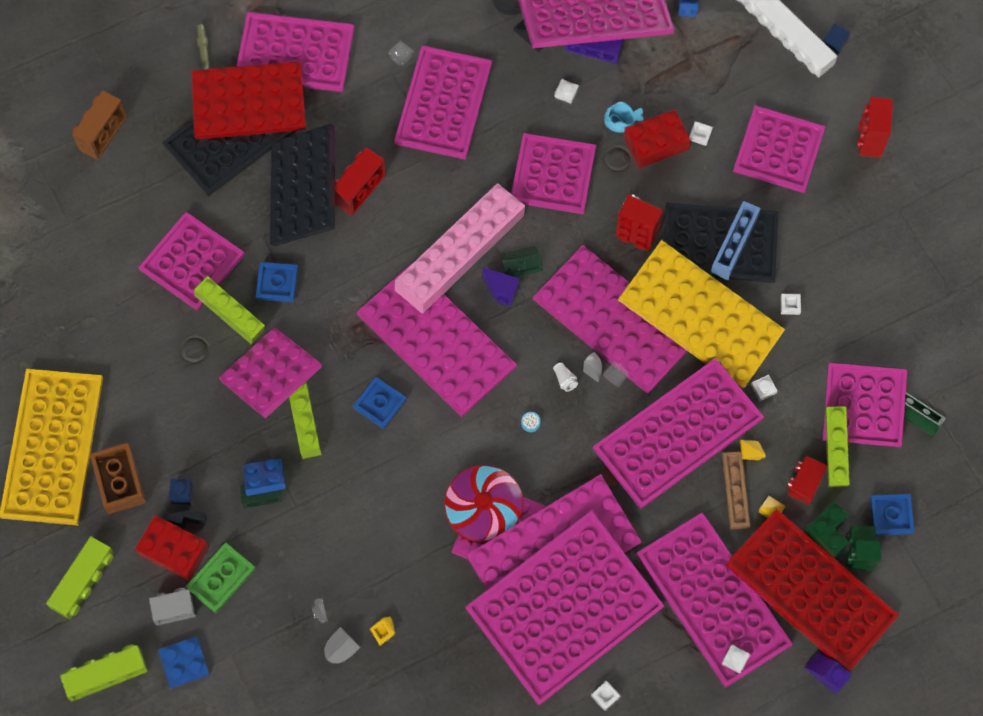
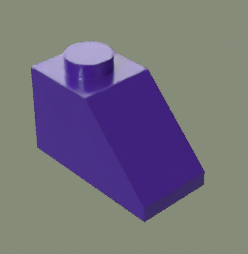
M483 268L482 278L493 299L501 305H513L519 288V278Z
M818 652L805 666L809 673L835 695L852 676L839 663Z

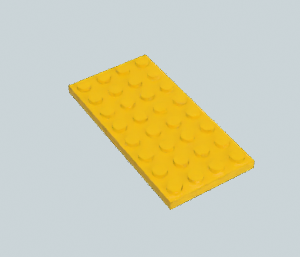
M662 240L618 299L619 302L706 365L716 358L742 390L785 331L783 327Z
M26 369L0 508L1 519L79 525L103 384L102 375Z

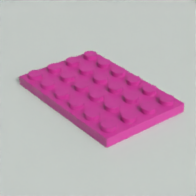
M247 12L237 67L301 61L304 88L343 92L354 25Z
M421 46L394 144L466 160L492 67V60Z

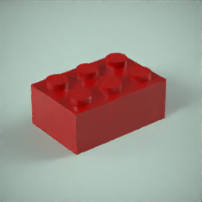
M870 97L868 104L865 103L864 112L861 114V121L859 120L858 123L860 137L857 138L856 147L860 148L859 155L882 157L891 134L893 99Z
M676 110L624 129V141L638 169L689 150L691 140Z
M367 147L363 152H359L355 162L351 166H347L340 180L337 179L335 181V205L353 216L385 178L384 159Z
M628 194L618 214L616 236L623 242L634 244L640 250L650 251L660 231L663 210Z
M155 515L135 550L139 556L190 581L210 547L207 541Z

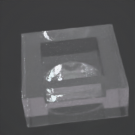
M401 40L388 52V56L400 66H403L414 55V51Z
M614 361L605 371L603 377L619 388L630 375V372Z
M322 598L314 600L315 606L312 607L314 618H319L320 623L328 622Z

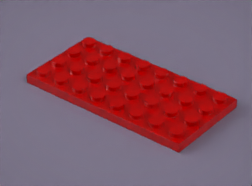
M778 509L768 517L725 565L829 658L839 663L848 672L854 668L899 616L898 613Z

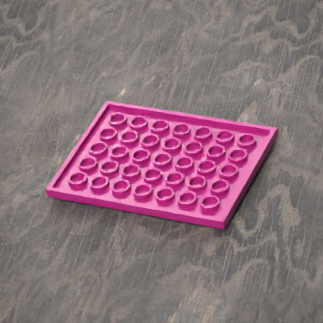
M591 510L468 604L465 609L537 705H540L661 610L664 605Z

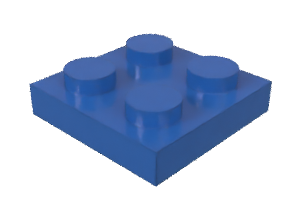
M260 262L256 300L294 302L298 265Z
M375 377L353 405V409L385 430L405 404L407 397Z
M281 458L243 465L246 496L286 489Z
M910 494L870 496L873 526H876V536L914 534Z
M197 636L159 649L171 689L209 676Z

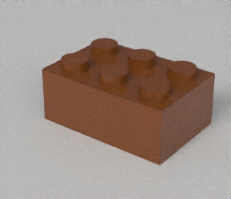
M104 91L94 98L91 108L84 113L80 124L76 125L73 129L72 135L79 151L99 160L127 118L120 99Z
M128 443L90 454L103 506L108 515L146 503L134 455Z

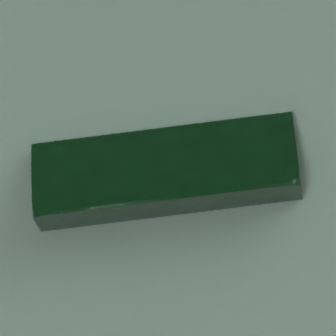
M906 392L904 419L929 435L934 436L946 418Z

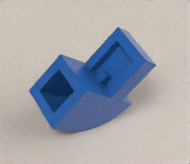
M679 0L678 16H697L698 0Z

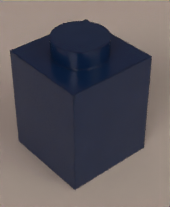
M834 23L823 43L838 57L848 41L850 31Z
M171 479L169 499L172 504L192 505L194 486L191 480Z

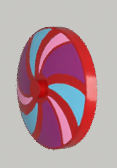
M488 465L474 466L459 473L449 484L444 498L445 515L448 523L459 536L471 542L484 544L519 523L523 512L522 493L514 478L504 470Z

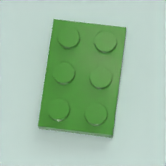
M225 543L189 582L186 589H189L195 597L216 614L256 568Z

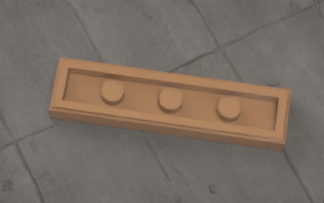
M741 451L722 452L730 529L750 528Z

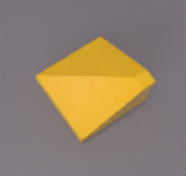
M740 440L742 459L759 461L765 457V453L758 441Z
M768 496L758 512L768 518L776 509L782 513L785 505Z
M384 617L370 628L379 645H382L395 635L391 617Z

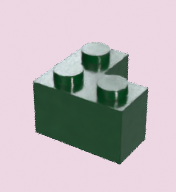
M834 501L806 527L804 533L835 559L849 544L837 531L849 515Z
M852 526L849 532L846 533V540L849 542L850 552H847V564H850V570H875L881 561L880 541H876V526Z

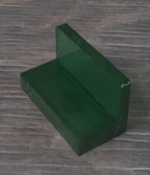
M536 246L500 254L504 274L518 277L543 271L540 253Z
M245 485L240 487L241 502L244 509L283 502L281 490L246 496Z

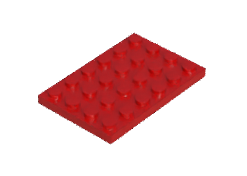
M301 61L191 71L195 139L306 130Z

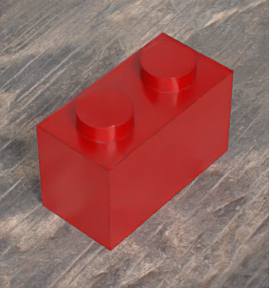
M808 456L805 457L804 461L800 460L795 469L798 474L796 478L791 477L787 486L790 489L788 495L810 505L827 469V465Z

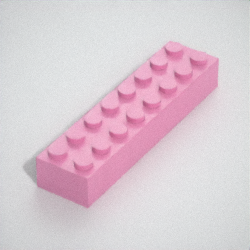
M497 183L395 280V291L423 314L524 217L525 205Z

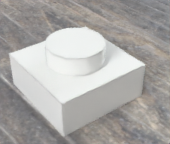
M562 79L555 92V98L572 103L579 85Z
M695 122L689 137L690 140L706 146L713 127Z
M781 294V314L800 315V294Z
M769 375L751 383L759 401L777 394V389Z
M731 645L722 664L741 673L750 654Z
M607 681L591 694L604 711L620 698V695Z

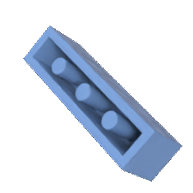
M745 201L742 202L713 263L712 274L729 280L758 219L761 208Z

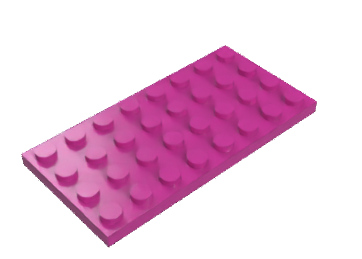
M518 0L532 48L668 35L674 32L664 0Z
M582 245L535 294L533 300L649 395L688 351L619 302V297L630 283Z
M403 270L359 309L357 315L462 418L516 369L517 364L444 294L423 314L395 291V280L405 271Z
M715 358L594 445L593 450L638 507L642 509L764 420V416Z
M600 474L470 552L466 557L487 591L591 510L624 553L642 542Z
M700 513L636 553V556L725 688L793 645L761 597L725 566L732 558V555L703 513ZM731 645L750 654L741 673L722 664Z

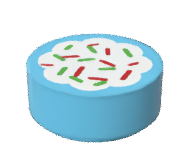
M527 412L522 416L521 425L525 431L535 432L540 427L541 420L538 414Z

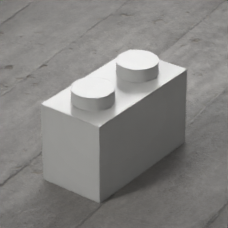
M179 588L174 590V593H157L154 597L149 598L153 622L156 626L196 617L192 594L189 589Z

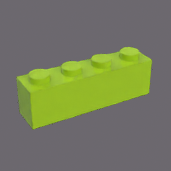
M208 276L194 289V295L251 345L264 332L265 325Z
M305 382L289 397L302 459L322 455L307 382Z
M846 406L826 407L825 428L828 487H848L849 462Z
M90 536L46 604L49 608L69 620L72 616H76L80 610L79 605L83 599L89 597L92 590L91 587L102 577V570L112 562L114 557L113 550Z
M129 645L124 647L121 652L116 654L111 652L104 655L101 660H90L78 669L76 667L67 669L65 674L60 675L67 698L72 702L148 672L141 649L137 645Z

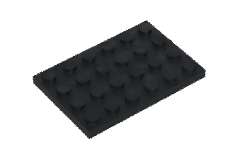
M192 120L162 143L209 197L271 151L274 143L291 136L296 131L195 139L194 120Z
M331 123L278 140L271 148L270 244L274 247L335 229V126Z
M666 202L663 241L713 278L724 279L712 274L711 270L740 208ZM760 210L758 219L729 280L775 283L778 211Z

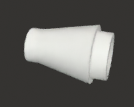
M562 362L556 364L553 370L556 373L561 389L568 392L576 388L578 385L577 377Z

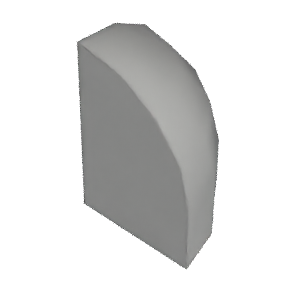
M595 352L585 359L583 372L599 382L602 376L603 365Z
M340 627L327 641L324 655L327 661L331 663H341L350 658L360 647Z

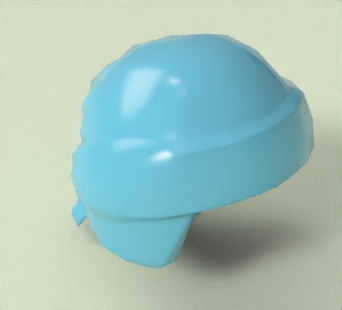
M618 102L606 110L604 122L610 130L623 133L625 128L633 126L637 121L644 120L643 116H641L643 110L639 108L633 112L629 105L624 102Z

